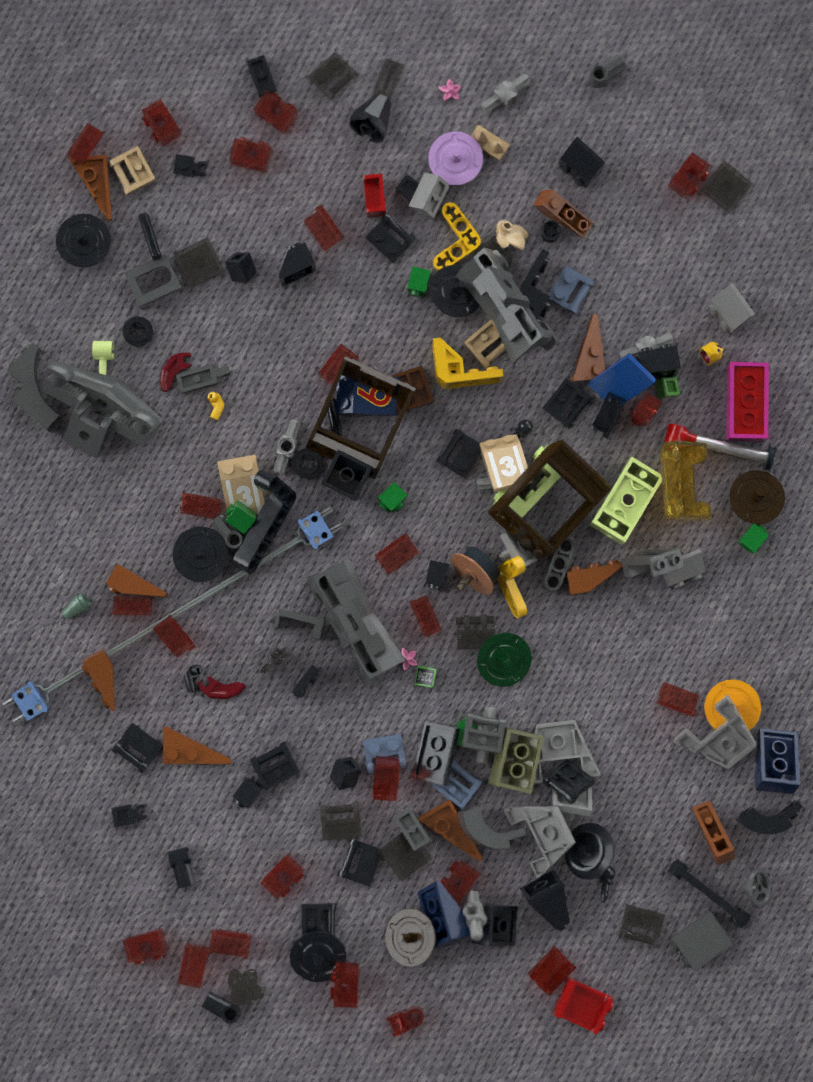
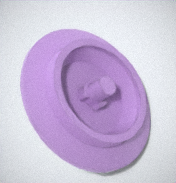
M449 132L441 135L434 141L429 151L428 161L434 175H439L450 185H463L472 181L480 172L483 163V153L478 142L470 135L463 132Z

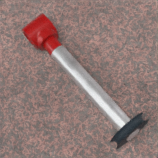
M668 424L664 443L667 445L683 447L685 444L734 455L764 463L763 472L766 469L769 472L771 471L775 459L776 446L771 447L770 444L767 452L691 434L688 433L689 430L684 426Z

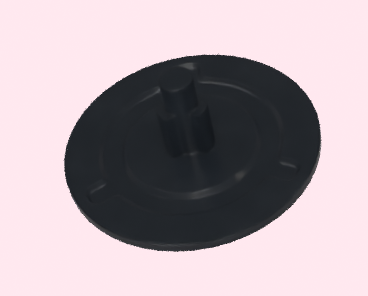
M77 214L68 218L59 227L56 235V247L60 256L67 263L76 267H90L98 264L106 257L111 246V235L108 227L101 219L90 214Z
M449 265L441 268L435 273L430 283V296L433 303L441 312L452 317L471 315L480 306L464 286L465 283L456 276L464 267L461 265Z
M198 526L186 530L178 537L173 547V561L176 569L182 576L191 581L206 582L216 578L222 573L228 561V547L224 538L217 531L209 527Z
M596 823L581 824L571 832L575 844L565 853V860L568 868L575 876L585 880H592L602 876L609 869L614 857V843L610 833L603 826Z
M308 932L300 936L293 943L290 950V963L293 970L300 977L311 982H325L335 978L341 973L346 964L347 954L343 943L336 936L328 932Z

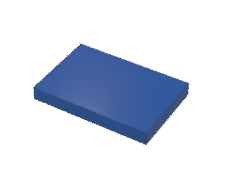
M628 353L593 378L588 385L603 400H605L608 392H611L626 399V403L651 386L656 379Z

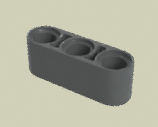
M570 538L564 541L570 544V551L564 552L560 545L553 553L543 581L544 588L548 591H556L563 582L575 549V543ZM555 560H561L564 563L563 569L558 570L554 567ZM552 577L557 580L555 588L549 587L547 583L548 578Z

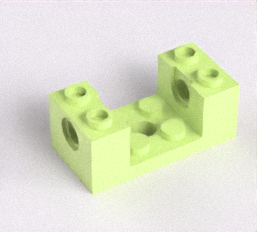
M541 446L534 453V460L541 454V452L545 448ZM548 464L541 469L545 477L536 486L538 488L536 492L531 490L524 500L517 496L509 505L522 518L561 477ZM508 489L497 492L493 498L495 500L494 504Z
M633 457L625 464L618 476L619 478L589 526L620 545L624 544L665 477ZM624 495H631L633 497L631 505H626L623 502Z

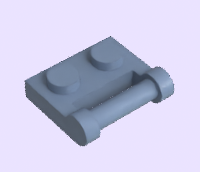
M565 266L549 293V300L576 315L579 311L578 307L595 282ZM580 281L583 283V286L572 304L567 303L568 298Z
M401 734L363 740L368 775L382 770L407 769ZM399 755V760L372 764V758Z
M453 758L451 769L471 783V788H466L451 775H449L447 786L432 783V786L463 809L483 780L479 777H474L457 764V760Z

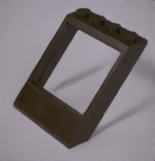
M345 356L309 437L306 448L332 460L339 449L373 466L369 477L376 479L416 388L393 378L391 375L381 373L373 367L366 366L355 359ZM342 375L405 403L396 424L393 425L381 454L321 427Z
M562 439L549 444L490 508L488 514L531 552L533 556L540 559L552 555L609 493L612 486ZM546 464L553 468L585 499L584 503L549 541L545 540L509 506Z

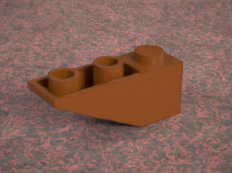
M542 190L533 204L541 213L582 238L586 236L593 224L591 220L554 190Z
M618 560L608 561L605 566L595 563L588 565L587 569H581L580 566L569 568V572L565 574L569 596L590 592L623 567L622 563H619Z
M102 648L83 659L82 663L84 665L81 667L86 676L90 675L93 679L91 684L95 691H100L103 698L101 700L106 709L110 708L113 712L115 711L114 668L111 659L105 649Z

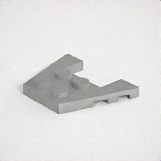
M726 695L715 704L714 708L727 720L702 741L686 728L674 738V743L679 746L682 744L688 747L690 751L706 756V759L729 769L756 748V741L730 696Z
M575 720L536 724L534 734L544 736L534 783H543L540 762L579 757L581 769L591 777L600 776L599 769Z
M510 806L504 809L511 826L524 820L527 821L543 854L542 857L529 862L536 878L544 875L575 844L558 807Z

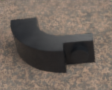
M794 800L780 813L771 817H764L753 807H749L736 820L751 831L761 834H777L793 826L788 819L796 818L801 813L799 810L803 806L799 801Z

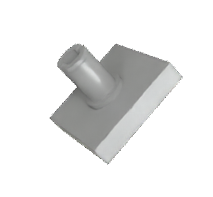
M508 532L500 536L507 548L499 554L503 563L516 556H520L523 559L525 567L540 560L533 556L531 552Z
M558 782L568 791L572 790L566 783ZM592 787L578 796L573 804L566 802L565 798L552 788V807H558L560 812H563L565 821H573L574 814L591 817Z

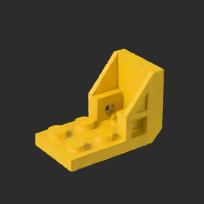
M433 338L432 349L436 381L444 389L502 383L504 377L503 369H498L497 366L486 368L487 371L470 369L467 370L468 373H464L463 358L442 338Z

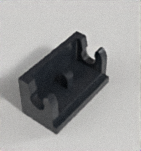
M608 392L592 425L594 426L593 431H601L603 437L608 439L626 399Z

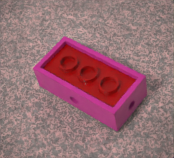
M730 362L726 366V441L764 442L768 439L769 363Z

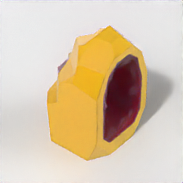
M710 342L703 346L699 353L705 363L711 366L722 359L724 349L718 343Z

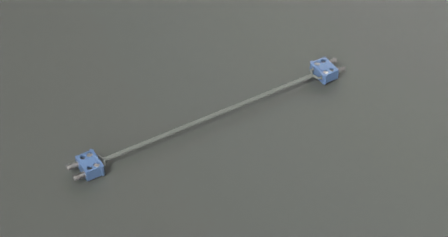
M329 506L321 512L317 510L306 518L299 519L298 537L265 556L258 567L299 542H303L307 546L312 545L314 549H317L319 545L334 537L332 534L341 530L343 526H340L341 523H338L329 529L323 520V517L332 513L333 509L325 514L323 513L332 507ZM312 516L318 518L317 522H312ZM300 529L303 530L310 543L300 539ZM323 532L327 533L328 535L326 539H323L321 537V534ZM245 571L237 573L106 653L109 657L248 573ZM81 667L46 689L41 685H35L33 681H29L25 687L11 694L12 697L2 704H7L4 708H8L17 703L22 714L12 720L13 722L18 720L14 723L15 725L25 719L28 721L43 711L47 712L49 710L47 703L49 702L48 694L79 676L84 671ZM38 688H40L42 691H47L45 694L46 701L42 697ZM20 692L24 694L23 698L19 696ZM30 709L34 711L33 715L29 713Z

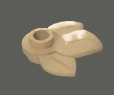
M500 220L496 225V239L502 249L510 244L523 251L525 239L529 237L523 227L512 225L507 220Z

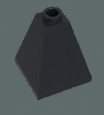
M554 869L520 888L528 903L556 930H563L568 927L570 919L564 885Z

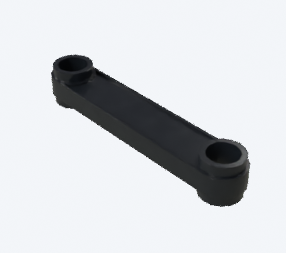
M676 859L672 862L668 869L670 874L678 880L684 878L728 912L731 915L730 920L741 929L746 926L751 917L740 907L736 910L687 871L689 867L680 860Z

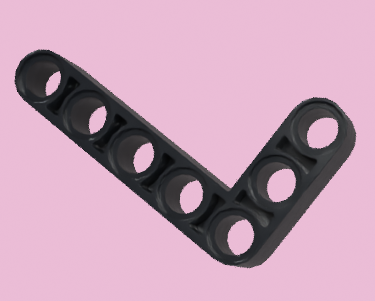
M264 470L256 473L254 485L267 495L268 498L233 558V566L249 574L254 573L296 500L295 491L279 477Z

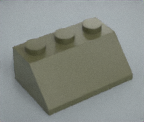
M505 728L501 753H495L488 784L532 794L544 736Z

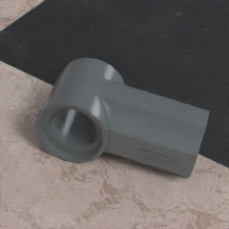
M616 55L605 63L595 66L590 73L589 84L594 88H600L605 82L624 71L626 67L622 58ZM594 75H600L602 79H596Z
M222 513L213 520L211 526L224 538L227 546L238 550L245 537L235 527L226 522V516ZM234 536H239V543L233 546L231 542L232 538Z

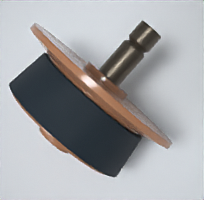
M468 547L464 554L455 553L452 555L451 563L453 568L463 578L455 586L457 591L461 592L469 584L474 590L482 594L489 595L493 592L492 582L500 576V572L494 561L486 553L476 547Z

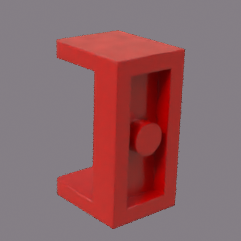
M382 173L363 175L367 218L385 216L386 207Z

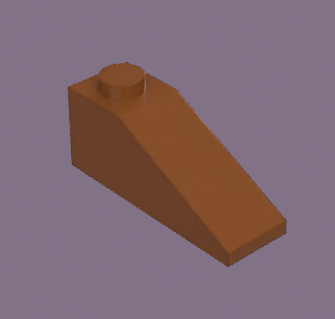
M119 564L116 565L105 583L110 586L108 590L116 595L122 593L125 595L166 598L169 595Z
M710 800L692 807L716 865L719 866L734 860L735 850Z

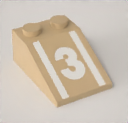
M517 434L506 435L503 438L490 439L479 443L483 463L494 492L509 489L528 468Z
M256 455L218 461L226 508L230 504L234 505L238 500L258 515L265 500L263 492L254 485V477L259 471Z

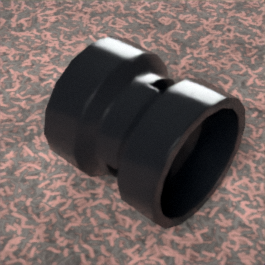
M550 220L544 223L541 237L545 242L553 243L559 238L561 227L558 222Z

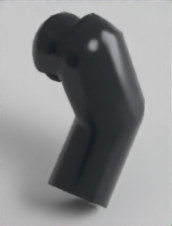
M199 665L190 666L184 674L188 693L197 691L195 680L202 672V668Z

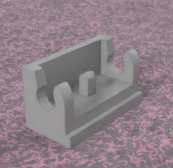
M424 173L409 207L419 210L418 214L434 218L450 184L439 175Z

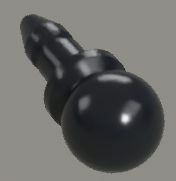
M527 419L521 420L518 428H514L516 433L512 435L517 434L518 439L520 436L524 438L526 434L531 433L533 430L532 422Z
M611 866L601 876L602 879H600V883H603L600 894L602 903H605L608 898L609 885H613L612 880L615 878V870Z

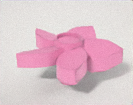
M449 79L447 86L439 87L440 91L445 93L444 101L448 100L450 96L458 100L457 91L460 90V85L453 86L452 81Z
M402 648L401 653L406 660L401 663H403L402 667L405 671L409 664L412 666L417 665L416 660L412 659L416 655V651L408 653L406 649Z

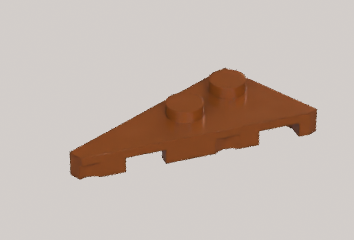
M107 155L70 158L71 163L107 221H113Z
M593 314L588 322V330L579 350V357L575 363L576 368L574 375L571 376V382L591 381L606 370L598 314Z
M163 726V764H231V759L167 726Z
M450 799L417 817L420 822L477 861L483 860L476 845L462 830L457 811Z

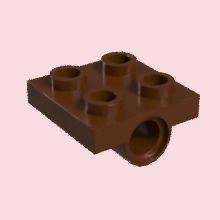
M422 366L391 375L392 377H399V381L408 383L416 388L406 411L434 403ZM398 401V414L401 413L405 404Z

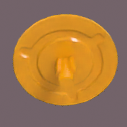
M731 679L716 684L707 694L704 704L705 715L710 725L716 730L727 721L714 708L715 704L726 695H729L750 731L757 724L761 715V702L757 692L749 684L740 680Z

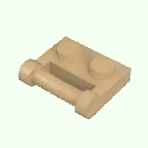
M138 146L109 161L110 167L115 170L124 187L123 191L126 196L156 181ZM123 162L126 163L135 180V183L130 185L120 166Z
M492 319L463 343L484 369L489 367V363L506 350L502 343L485 358L481 354L501 338Z

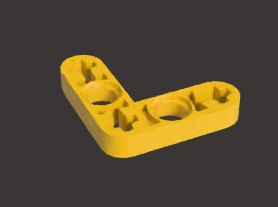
M448 202L443 206L442 216L459 240L434 258L433 266L436 271L443 268V266L438 267L437 264L438 259L443 261L447 258L446 253H448L450 259L445 262V266L455 265L477 250L481 243L478 233L459 207L452 202ZM448 207L449 209H455L453 214L457 219L453 223L451 222L453 220L452 215L446 214ZM463 222L467 228L465 231H458L456 224ZM469 230H471V232L469 233L471 239H477L475 242V246L473 244L468 245L469 239L467 236H465L464 238L462 237L463 235L467 234ZM454 248H460L462 255L454 257L451 251Z
M516 556L497 566L500 572L497 580L513 616L520 618L527 615V607L514 578L524 573L526 567L523 559L520 556Z

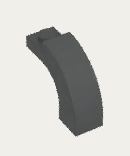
M480 807L457 813L460 826L465 835L473 843L485 849L502 850L511 848V843L522 841L521 837L526 835L525 828L505 833L492 831L485 824Z

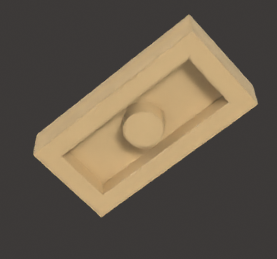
M479 125L471 135L478 142L483 152L498 161L501 160L510 144Z

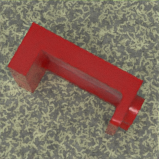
M568 977L552 1013L560 1019H566L597 1035L599 1031H603L606 1024L604 1018L607 1013L611 1012L614 1002H612L613 998L610 995Z

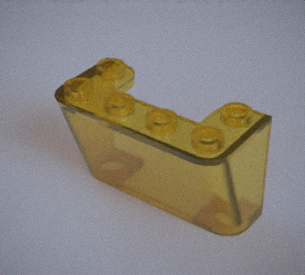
M670 441L662 445L660 461L663 510L667 519L687 523L712 520L710 505L707 502H696L694 465L703 463L706 460L707 443Z

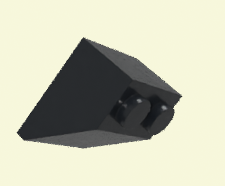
M576 137L561 156L559 167L565 174L570 173L578 186L581 187L583 185L587 188L602 172L605 161L580 138Z
M300 242L296 243L287 251L279 273L282 287L316 272L315 262L305 242L302 244Z
M665 344L658 349L646 347L638 352L637 361L656 380L676 377L681 369L677 346Z
M338 449L321 484L357 501L373 466Z
M481 903L487 917V922L482 926L483 937L481 940L472 939L471 943L488 947L514 946L518 906Z

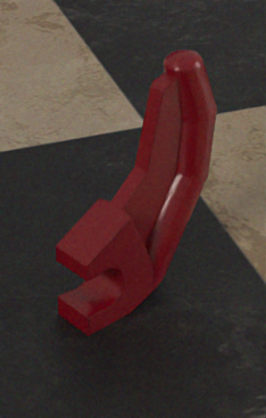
M181 352L171 356L162 368L159 381L163 392L171 389L175 375L190 368L191 364L184 363L183 360L185 357L191 358V353Z
M210 676L207 677L209 680L208 686H204L202 681L198 682L200 689L211 699H230L238 696L246 688L243 682L225 685Z

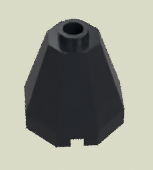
M375 94L356 109L350 117L349 126L359 136H362V133L370 136L369 140L372 142H383L387 133L392 103L389 97L385 94Z

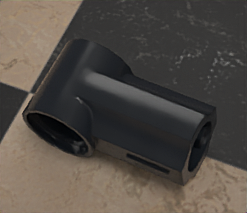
M188 847L168 851L171 868L174 869L178 889L195 884L190 865L191 858L188 857Z
M211 991L202 1005V1008L220 1017L228 1024L235 1023L242 1014L238 1005L228 1002ZM233 1009L236 1012V1018H229L227 1010Z

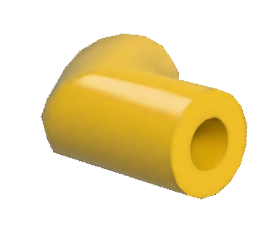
M210 392L207 397L213 406L210 418L219 421L225 404L219 393Z

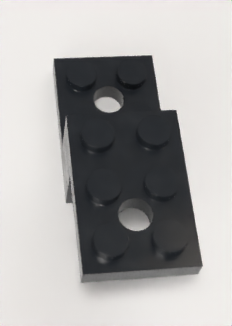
M542 249L519 288L522 295L526 296L530 301L529 308L539 324L541 322L539 317L546 315L551 304L548 302L550 296L535 288L540 278L538 274L544 273L550 261L548 259L549 252L545 249Z

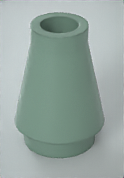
M76 594L62 611V614L66 619L70 620L88 610L91 602L85 594Z

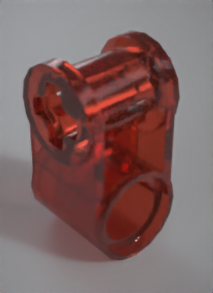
M413 1006L387 1016L386 1021H389L393 1037L402 1035L420 1026L424 1020V1011L419 1006ZM418 1012L421 1018L414 1021L410 1018V1014Z

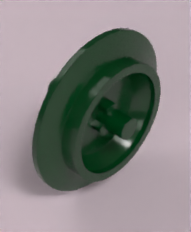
M507 632L493 635L487 639L477 655L479 673L488 683L498 687L511 686L522 680L529 671L532 661L531 650L526 641L516 634Z

